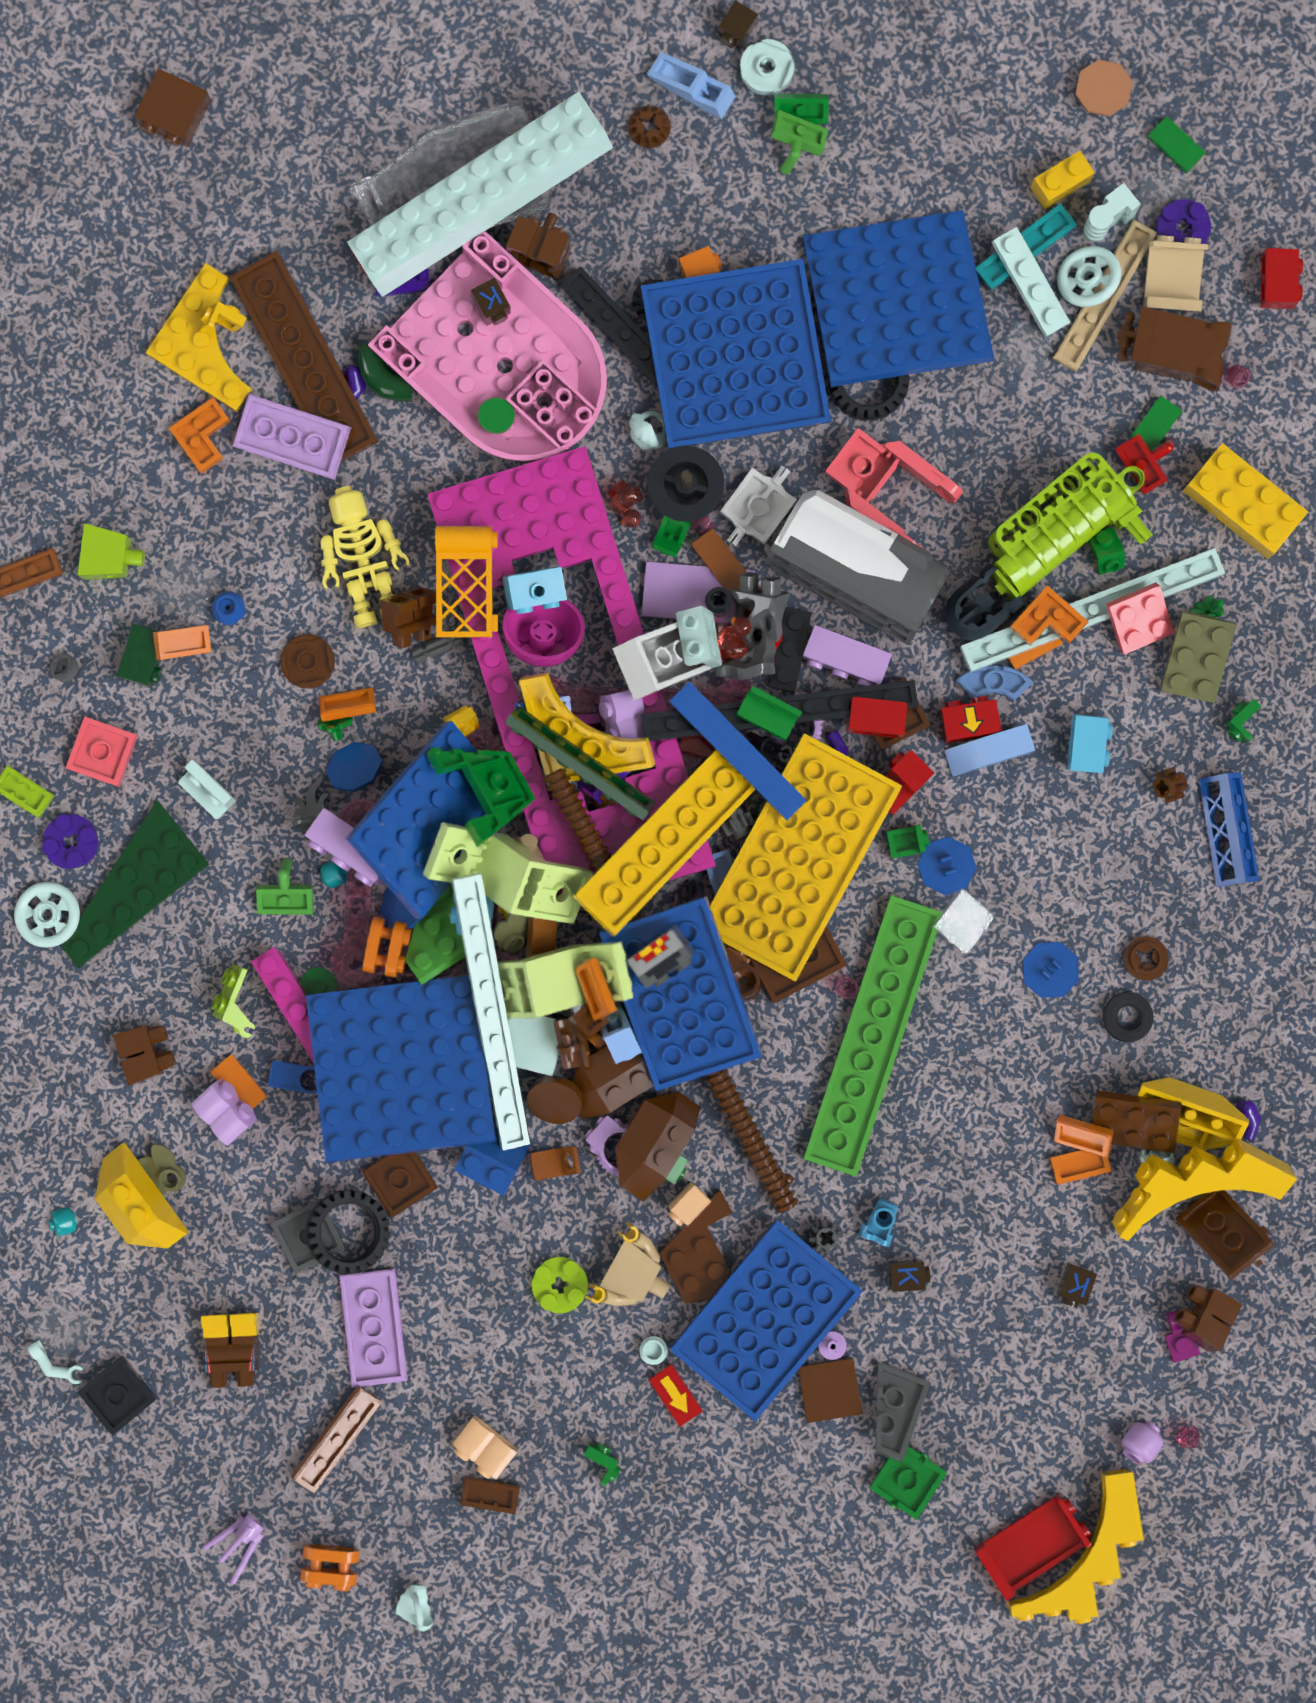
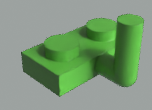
M778 110L774 118L771 138L791 145L790 153L781 165L780 171L783 174H789L800 158L801 150L821 156L825 149L828 129Z
M284 858L281 862L278 872L279 885H257L258 914H313V885H290L291 859Z

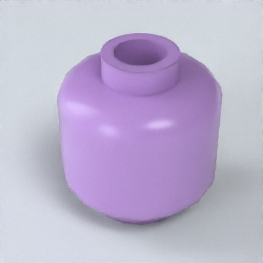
M1146 1421L1145 1424L1140 1422L1133 1423L1121 1441L1124 1449L1123 1454L1138 1465L1151 1463L1164 1444L1162 1437L1159 1435L1160 1429L1149 1421Z

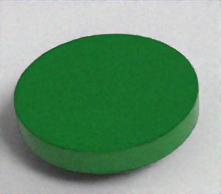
M488 399L479 408V424L485 431L491 434H502L508 431L514 423V409L504 399Z
M324 968L310 969L303 975L300 982L308 995L336 992L337 990L336 978L329 970Z

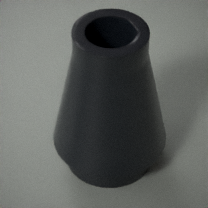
M722 587L711 589L705 597L706 607L716 617L725 616L733 601L731 593Z

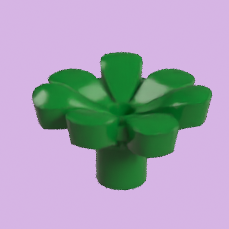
M1208 595L1205 597V603L1197 601L1194 604L1195 608L1189 609L1188 612L1215 618L1220 617L1224 614L1222 607L1224 605L1223 599L1214 600L1213 595Z
M347 717L324 722L319 719L317 727L319 730H327V733H331L333 741H339L343 739L342 729L352 725L353 718Z

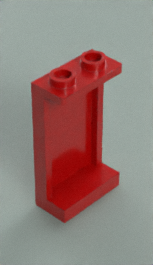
M1059 1494L1053 1496L973 1548L1006 1601L1016 1595L1014 1593L1016 1590L1083 1547L1089 1548L1092 1546L1088 1540L1092 1535L1083 1521L1078 1524L1072 1514L1076 1510L1068 1497L1062 1499Z

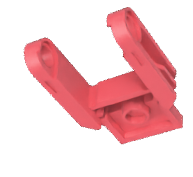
M857 428L824 473L845 488V499L848 507L918 545L903 533L905 531L903 528L869 503L895 471L897 464L949 503L955 504L963 494L962 489L901 441L879 444L861 429Z

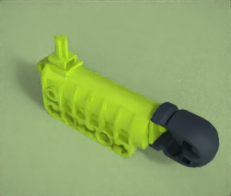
M1094 452L1088 453L1005 521L988 540V547L998 561L993 565L987 564L979 571V577H971L947 601L945 620L953 633L967 640L982 639L992 633L1008 619L1009 613H1015L1023 607L1021 597L1105 526L1109 527L1114 524L1119 531L1125 527L1140 545L1148 540L1153 534L1139 519L1138 515L1142 510L1136 505L1137 502L1133 496L1144 484L1145 476L1143 471L1138 467L1130 466L1117 475L1101 455ZM1094 460L1098 462L1096 467L1091 463ZM1086 467L1089 468L1090 471L1082 477L1079 471L1081 472ZM1132 472L1137 475V486L1130 487L1124 482L1126 473ZM1067 476H1071L1072 479L1075 478L1077 480V489L1074 483L1070 479H1068ZM1063 483L1069 486L1070 491L1064 487ZM1056 486H1058L1059 491L1062 493L1060 496L1056 493L1058 491ZM1051 496L1055 501L1040 512L1038 507ZM1025 511H1030V514H1031V513H1034V515L1036 516V517H1035V519H1036V522H1035V523H1034L1033 518H1032L1028 513H1026ZM1021 518L1026 519L1029 523V526L1023 524ZM1016 521L1017 526L1025 532L1021 533L1020 530L1017 531L1015 529L1016 525L1014 524V522ZM1010 531L1013 536L1005 542L1002 541L1001 538ZM995 543L999 546L998 549L994 546ZM989 577L997 584L994 587L1000 595L1005 594L1011 601L1002 605L995 616L990 615L991 606L995 602L988 593L984 595L976 594L974 596L973 593L974 589L985 585L989 581ZM974 597L975 602L969 606L966 602ZM983 612L989 614L984 619L980 620L979 616Z

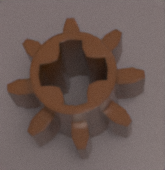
M1175 767L1156 773L1158 778L1153 783L1157 798H1165L1166 803H1170L1185 797L1183 792L1188 787L1184 773H1176Z

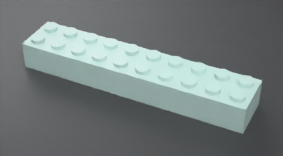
M577 92L364 230L347 243L369 279L383 297L611 150L613 146L580 92Z

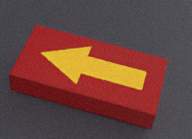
M672 1364L649 1379V1382L679 1427L703 1412Z

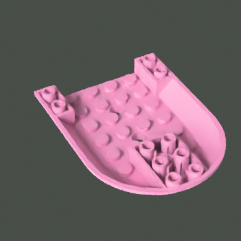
M484 231L462 246L463 253L391 328L386 325L368 346L474 445L491 455L506 460L537 461L568 450L579 442L591 429L599 416L605 399L607 383L606 365L600 346L589 328L496 240ZM495 278L510 305L511 314L508 315V319L498 325L492 323L487 326L471 298V289ZM462 323H469L473 326V332L469 336H462L458 333V327ZM500 361H511L513 364L512 370L509 373H501L497 369ZM542 396H547L553 402L550 407L541 408L537 404L538 399ZM501 398L509 402L513 407L515 414L514 423L508 431L502 434H491L480 426L478 411L482 403L488 399Z

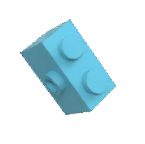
M550 567L502 576L507 609L516 610L517 614L532 612V606L543 605V609L559 607V601L567 600L561 567Z
M1072 714L1067 764L1069 770L1103 773L1104 767L1109 766L1110 751L1106 750L1107 739L1111 740L1113 724L1109 723L1108 717Z

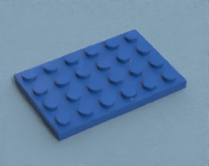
M447 721L441 726L346 837V840L415 919H422L451 884L450 882L428 879L423 875L442 823L465 827L469 820L487 815L462 769L437 775L426 755L431 748H440L441 751L462 749L464 752H477L452 721ZM462 849L455 853L453 860L461 855Z
M706 896L630 921L613 937L607 930L599 933L603 943L621 942L627 960L632 954L677 924L696 951L690 958L692 963L680 972L676 968L669 972L668 976L670 978L657 988L654 984L645 988L630 965L625 961L628 976L632 983L633 998L624 1000L656 1091L763 1056Z
M776 1219L669 1349L756 1422L863 1291Z

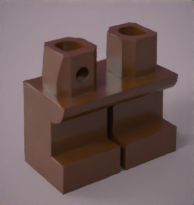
M418 586L401 592V594L398 593L380 600L383 631L392 633L393 646L399 648L411 646V633H413V639L418 641L431 639V626L436 625V616L433 614V604L436 603V591Z
M142 1026L113 1035L120 1059H126L145 1052L142 1055L121 1061L128 1085H135L162 1075L164 1070L177 1064L172 1050L160 1054L157 1052L155 1044L169 1040L165 1026L151 1028L150 1026Z
M1191 1285L1187 1291L1186 1299L1195 1305L1192 1311L1187 1308H1181L1177 1312L1174 1321L1183 1328L1181 1334L1193 1338L1200 1343L1199 1346L1205 1351H1221L1231 1331L1229 1327L1233 1326L1243 1304L1216 1288L1206 1289L1199 1285Z

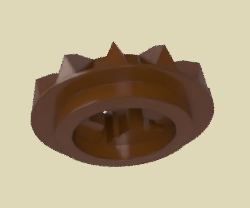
M648 104L642 108L638 107L630 115L628 132L633 142L638 146L656 148L668 139L671 132V123L668 114L660 106L654 107ZM655 117L654 127L657 129H650L645 134V125L642 122L648 123Z
M1149 936L1133 940L1127 946L1123 956L1125 968L1133 977L1143 981L1154 980L1160 977L1165 972L1169 961L1168 952L1163 943ZM1153 949L1150 959L1153 960L1156 966L1146 963L1139 968L1142 959L1136 952L1146 954Z

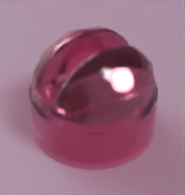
M1238 364L1232 365L1226 372L1228 383L1236 389L1244 387L1249 382L1251 376L1248 369Z
M707 516L692 523L694 530L699 525L702 527L698 533L699 535H704L717 526Z
M843 976L837 980L835 989L841 998L851 999L858 993V984L852 977ZM852 982V986L840 991L839 987Z
M1193 1425L1179 1428L1175 1435L1176 1442L1180 1447L1191 1449L1197 1448L1199 1445V1431Z

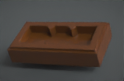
M465 1476L460 1505L515 1515L520 1485Z

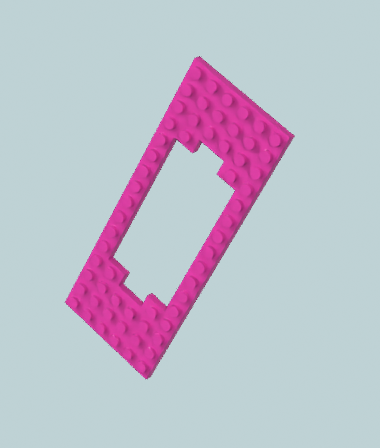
M586 446L427 494L437 526H492V531H498V548H493L492 590L504 587L502 576L515 574L512 561L554 549L558 565L562 569L592 560L618 646L644 635ZM448 560L453 577L462 567L455 560ZM459 560V561H460L463 565H465L469 560ZM474 560L467 569L479 579L486 571V560ZM465 570L454 580L455 585L463 593L476 582ZM486 577L481 581V583H482L485 587H486ZM478 584L467 596L479 607L486 599V591ZM464 598L460 603L465 619H467L476 609ZM486 605L481 609L485 614ZM478 612L467 624L474 631H486V619ZM493 632V637H471L505 751L510 752L536 798L532 804L524 809L531 835L537 838V847L545 861L587 868L594 872V868L589 866L590 860L585 859L586 853L581 851L582 845L577 844V836L573 837L572 835L574 833L573 829L568 827L570 825L569 821L565 822V814L560 813L562 808L560 805H556L557 799L551 801L549 799L532 741L524 736L515 734L510 726L505 723L515 709L514 702H519V698L499 632ZM661 690L642 697L644 714L668 711ZM676 739L650 742L656 768L624 778L626 782L656 802L644 820L630 815L625 807L619 803L590 812L586 811L587 815L590 814L592 817L590 819L591 823L595 822L596 824L595 830L600 832L598 836L604 839L603 845L608 846V854L611 853L613 855L688 778ZM582 791L578 792V799L583 800L582 806L587 807ZM708 840L701 845L668 881L716 867ZM563 887L559 889V895L562 894Z

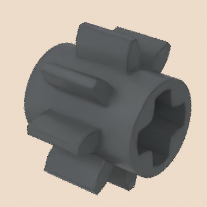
M739 808L720 827L726 838L732 836L736 842L749 835L752 830L750 826H753L755 821L750 811L744 814L742 809Z
M822 1220L821 1228L811 1227L816 1234L815 1237H810L809 1241L817 1242L816 1252L824 1248L827 1255H830V1248L834 1246L837 1249L841 1248L837 1243V1238L844 1237V1234H836L834 1231L838 1224L834 1223L830 1228L827 1227L826 1221ZM829 1230L832 1231V1243L825 1242L823 1245L820 1244L822 1238L819 1236L822 1231L824 1233L829 1232Z

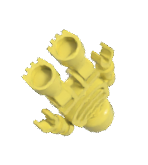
M351 486L336 489V495L332 496L328 502L334 523L342 525V527L333 530L334 539L330 535H325L321 538V550H323L324 557L321 560V565L325 567L323 585L327 590V580L330 579L331 574L332 578L336 579L335 586L338 589L340 587V579L335 567L338 565V559L334 557V549L341 560L358 562V569L344 572L343 576L345 580L359 577V579L349 581L346 584L350 597L353 596L355 602L353 606L354 612H358V615L353 617L356 628L360 629L377 624L375 612L368 611L370 604L366 602L364 595L368 593L367 588L374 586L376 591L380 590L382 596L380 600L395 595L392 594L391 585L393 584L390 573L386 571L378 574L375 573L388 569V563L383 561L370 565L368 560L381 550L382 539L380 536L383 537L386 543L384 547L386 551H390L392 564L398 572L400 571V568L396 565L398 555L406 560V565L409 567L410 562L408 557L402 553L399 547L401 543L399 539H395L390 523L382 519L378 521L375 527L371 519L363 521L368 514L363 494L358 490H351ZM372 531V534L368 538L363 540L362 537L366 536ZM340 540H352L351 544L340 542ZM376 540L375 546L366 552L365 548ZM341 550H354L356 555L348 556L343 554ZM371 574L372 581L365 582L363 575Z

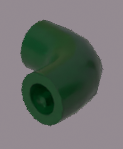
M368 344L360 345L358 347L360 373L370 390L384 399L398 402H413V387L399 374L391 372L387 368L386 362Z

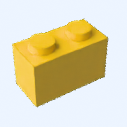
M1078 151L1035 177L1030 188L1044 210L1090 183L1095 172L1082 152Z

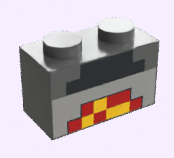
M676 924L632 954L626 961L645 988L652 984L657 988L670 978L668 976L669 972L675 968L680 972L692 963L690 958L696 951Z

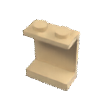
M1157 236V241H1150L1143 307L1201 311L1202 300H1199L1204 250H1208V244H1201V238L1185 237L1184 243L1174 242L1173 236Z

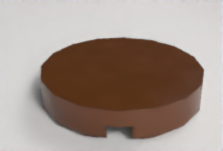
M302 634L291 639L281 653L280 666L284 676L293 685L302 689H314L323 685L331 678L335 669V655L331 646L324 639L316 635Z
M545 1076L537 1079L531 1084L527 1096L528 1107L535 1116L542 1121L552 1124H565L579 1116L583 1098L577 1085L562 1077L560 1080L553 1079L554 1076Z

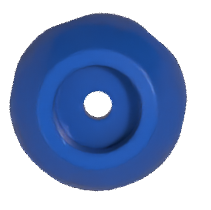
M221 592L212 602L213 617L220 623L234 625L245 616L244 599L235 592ZM226 606H231L230 610H226Z

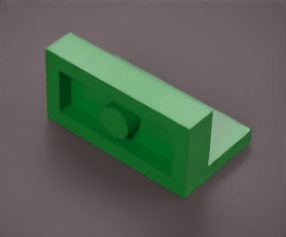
M752 686L748 690L735 716L786 741L802 711Z

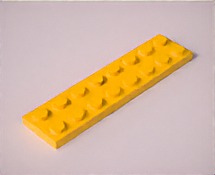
M715 749L573 897L612 937L615 936L755 789Z

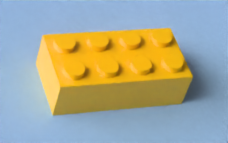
M1223 443L1183 490L1184 493L1267 559L1276 553L1308 513L1305 508Z

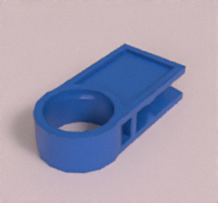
M272 1060L268 1087L316 1094L317 1090L309 1091L302 1085L303 1075L307 1071L313 1070L314 1066L310 1067Z

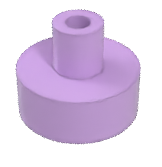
M830 1331L818 1345L820 1353L830 1360L842 1357L847 1347L845 1338L836 1331Z

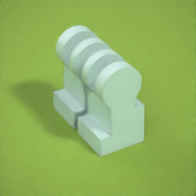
M1124 183L1108 194L1102 205H1098L1091 210L1084 226V235L1088 240L1099 242L1105 238L1109 228L1118 221L1122 220L1126 225L1134 219L1141 204Z

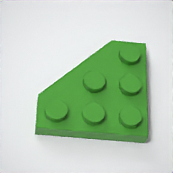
M452 883L429 909V913L415 925L405 961L421 985L466 957L462 935H457L456 923H451V907L456 906V903L453 902Z

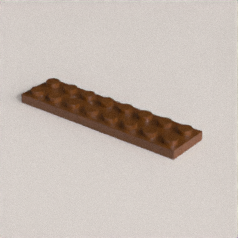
M275 251L230 276L300 411L351 427L340 463L379 442L280 253Z

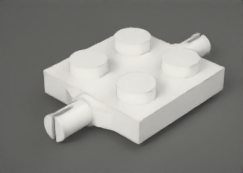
M780 466L773 478L763 476L754 468L750 470L720 511V514L730 520L736 527L727 539V542L730 544L732 542V545L736 547L745 534L754 537L763 545L766 544L797 500L787 493L781 485L788 474H790L788 469L785 470L784 466Z

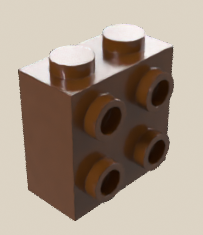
M158 68L134 117L139 124V128L149 135L157 133L164 136V140L173 146L178 147L181 144L188 147L211 98L207 90Z

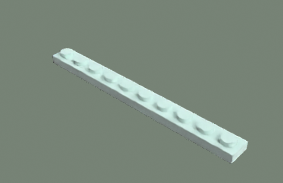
M1214 548L1069 605L1089 621L1083 628L1085 629L1110 619L1106 603L1157 582L1161 587L1163 597L1166 598L1223 576L1225 571ZM1048 626L1030 646L1008 627L982 639L964 644L960 647V650L971 673L1062 637Z
M480 873L452 878L500 1147L502 1150L528 1145L530 1144L482 876Z

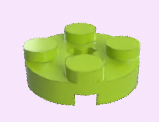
M553 1257L546 1260L536 1270L532 1280V1291L536 1301L543 1309L553 1313H567L574 1310L583 1302L588 1289V1279L584 1269L576 1261L567 1257ZM557 1277H561L562 1281L568 1282V1286L564 1287V1292L558 1294V1289H553L551 1284L556 1283Z

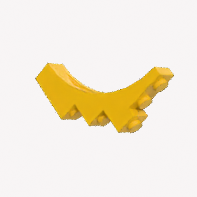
M1238 1138L1225 1149L1220 1159L1193 1146L1189 1153L1182 1158L1178 1167L1151 1154L1140 1165L1138 1172L1135 1174L1140 1185L1132 1191L1130 1198L1122 1209L1116 1212L1112 1223L1119 1237L1129 1241L1146 1222L1179 1201L1219 1190H1246L1263 1193L1281 1200L1297 1178L1287 1163Z
M1122 1469L1101 1472L1103 1496L1100 1517L1090 1541L1092 1546L1086 1548L1074 1566L1051 1586L1031 1596L1008 1601L1009 1613L1012 1618L1017 1617V1620L1025 1621L1033 1619L1034 1614L1045 1613V1616L1048 1617L1058 1616L1062 1614V1610H1066L1069 1620H1074L1076 1624L1089 1623L1092 1621L1091 1618L1098 1617L1093 1582L1103 1586L1113 1584L1114 1579H1120L1121 1574L1116 1544H1120V1547H1132L1137 1545L1136 1541L1144 1540L1133 1471Z

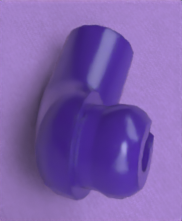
M348 365L344 370V376L348 378L349 385L358 400L366 389V383L361 376L360 367Z
M1242 1099L1237 1102L1236 1108L1249 1119V1124L1242 1137L1254 1141L1261 1123V1116L1254 1102Z

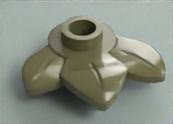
M509 913L506 921H501L496 925L493 937L498 941L497 945L501 951L513 954L522 948L525 942L524 938L527 937L529 917Z
M153 1144L151 1156L138 1159V1162L162 1195L167 1191H177L184 1186L186 1182L185 1171L176 1164L174 1153L166 1146ZM169 1173L175 1174L177 1180L171 1181L169 1179Z

